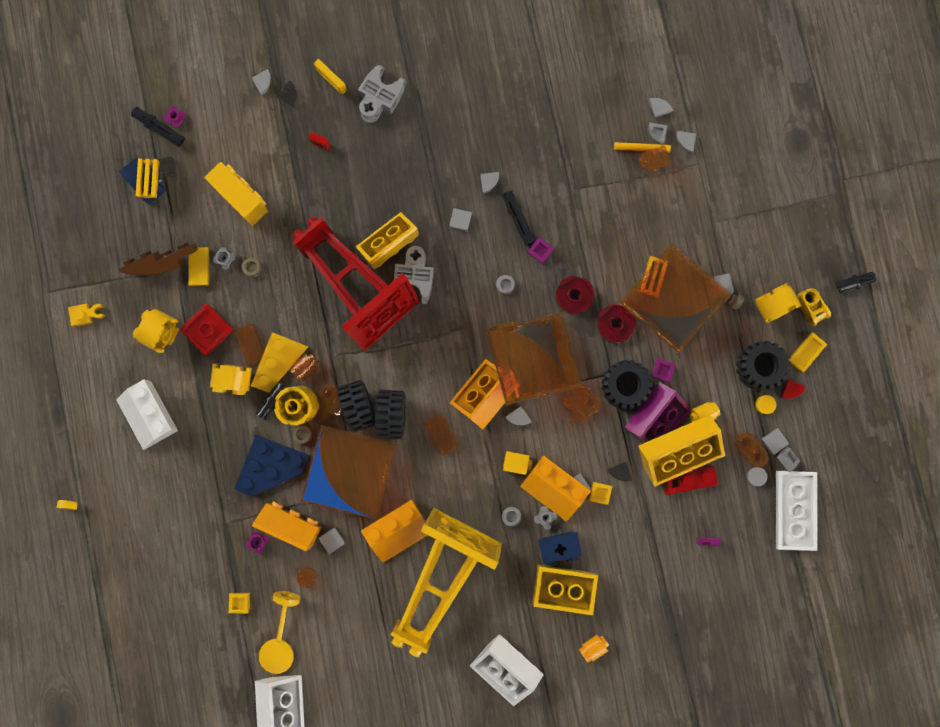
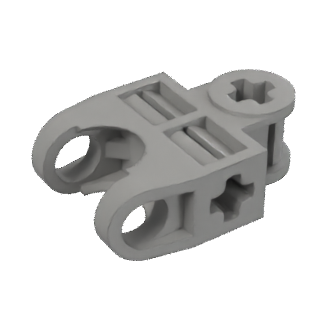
M381 65L374 67L358 89L359 96L363 98L359 105L362 119L367 123L377 121L383 110L392 114L402 97L406 85V80L403 78H399L398 81L390 85L382 83L381 77L384 67Z
M412 246L406 252L405 265L395 264L394 280L403 273L408 278L412 287L419 289L422 296V304H427L433 287L434 268L425 267L426 255L424 250L419 246ZM415 253H418L419 257H421L417 258V261H414L412 257L415 256Z

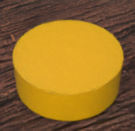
M763 395L756 400L755 406L759 413L771 414L776 409V401L770 395Z
M58 500L56 508L77 510L78 503L76 501Z

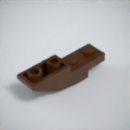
M187 242L178 246V251L173 253L171 250L159 254L158 251L151 253L149 250L141 254V259L135 261L132 258L123 262L124 266L119 268V271L131 275H153L168 272L185 265L183 257L196 252L198 248L195 243L189 245Z

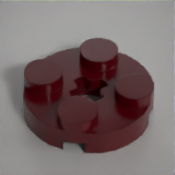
M569 276L560 282L556 290V302L567 314L583 313L592 304L594 290L588 280ZM571 291L579 292L578 300L570 298Z
M609 305L598 316L596 322L598 332L607 341L612 343L623 342L634 332L635 316L626 306ZM614 319L616 321L619 319L621 321L619 323L620 328H613L611 320Z

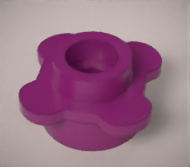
M171 106L169 112L163 116V119L177 128L183 123L186 113L179 111L176 106Z
M254 531L251 533L252 537L246 543V547L256 551L257 554H261L264 552V546L269 543V538L260 535L258 531Z

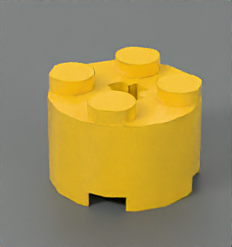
M787 283L772 290L774 294L771 295L769 292L755 299L756 306L766 324L802 306L791 285L788 286Z
M158 309L146 310L141 316L142 321L139 327L133 332V337L140 344L157 353L165 352L163 348L167 344L171 346L179 331V328L176 327L179 321Z
M219 364L212 365L210 382L212 392L224 393L227 390H232V394L244 395L246 391H249L252 368L247 367L246 371H244L243 366L220 365V368H218Z
M306 386L288 387L280 391L276 396V409H274V412L283 424L297 426L311 421L317 414L320 404L315 393Z

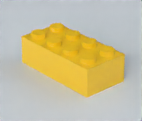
M710 415L638 446L644 470L654 487L725 456L721 429Z

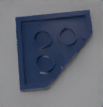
M255 435L234 489L250 496H255L303 474L311 455Z

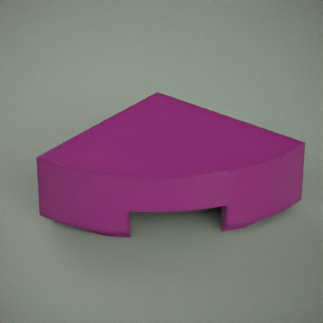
M697 537V544L702 546H720L721 538Z

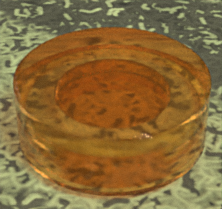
M310 567L301 569L297 574V582L301 587L309 588L317 581V573Z

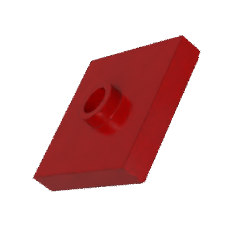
M208 303L179 329L206 357L234 331Z

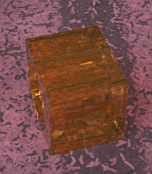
M659 146L640 153L642 157L639 159L641 167L646 169L647 172L671 164L665 146Z

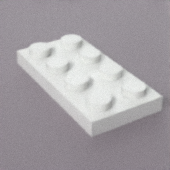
M776 471V549L817 551V472Z

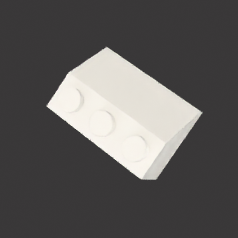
M144 379L127 388L117 398V402L143 450L178 431L151 381Z
M500 634L484 648L470 665L475 672L513 706L531 694L544 675Z
M302 675L270 677L255 681L257 727H304Z

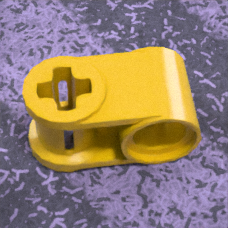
M810 288L797 295L802 305L800 308L811 326L814 327L824 318L828 319L831 317L829 308L817 290ZM806 294H809L811 297L810 303L805 299Z

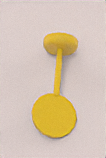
M286 591L273 593V601L283 606L277 639L266 641L259 651L261 666L272 674H281L287 671L294 660V652L291 646L282 640L287 607L298 605L300 603V596Z

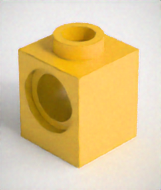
M506 451L503 471L526 475L527 471H531L532 460H529V455Z

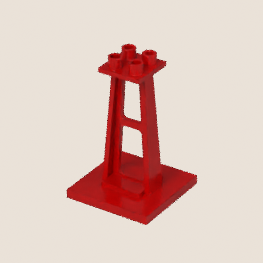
M315 216L311 217L307 221L309 228L305 232L298 229L293 233L292 237L295 240L292 243L304 257L308 256L354 315L341 327L365 352L421 301L408 278L403 273L387 285L333 235L332 230L322 217L319 219ZM324 241H327L348 261L347 267L337 275L331 272L315 251ZM353 270H357L380 292L362 309L341 284L342 279Z

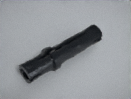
M138 106L132 110L131 116L143 123L145 128L152 129L177 147L184 143V136H181L157 120L153 114L149 115Z
M510 190L503 193L501 196L508 208L507 212L512 216L524 245L533 244L536 240L524 218L521 205H518L513 191Z

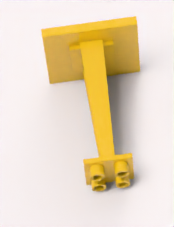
M433 508L421 529V532L436 540L402 620H397L391 636L394 637L391 643L398 648H402L404 643L410 645L409 652L415 657H420L422 652L427 654L433 638L431 635L476 563L480 562L495 570L499 563L502 548L501 542L436 508ZM445 544L468 556L447 591H443L429 582ZM424 591H430L439 596L441 602L425 629L420 631L412 627L410 622Z

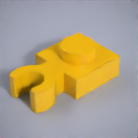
M89 304L68 307L71 326L75 327L93 323V317L97 319L105 318L104 314H97L99 308H104L103 305L94 304L91 308Z

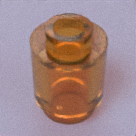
M305 353L292 365L293 368L290 371L299 381L307 379L319 368L317 365L319 361L312 354L308 356Z

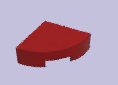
M786 380L780 398L792 399L798 397L804 392L806 386Z

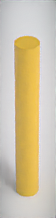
M614 142V150L670 153L671 145Z

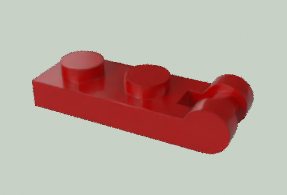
M708 466L694 469L664 482L666 488L664 493L665 495H671L718 485L715 467ZM676 479L677 487H673L672 480Z

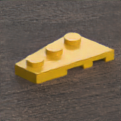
M272 332L251 386L269 393L305 352L308 346Z

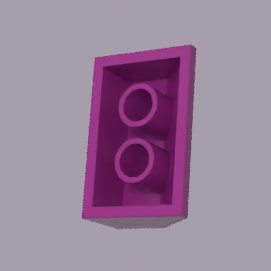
M659 382L648 396V399L640 406L624 428L634 438L644 444L676 430L691 412V408L675 390Z

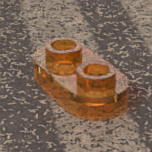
M740 433L737 435L735 446L745 459L754 467L766 465L769 459L768 453L757 439L750 433ZM743 439L747 441L746 446H743L741 443ZM755 454H758L760 457L758 461L754 459Z

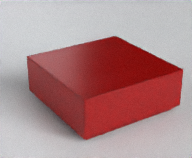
M311 131L309 135L311 143L326 151L329 150L331 146L329 139Z

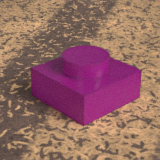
M539 237L527 253L543 264L554 248Z
M657 358L651 377L670 383L676 364Z

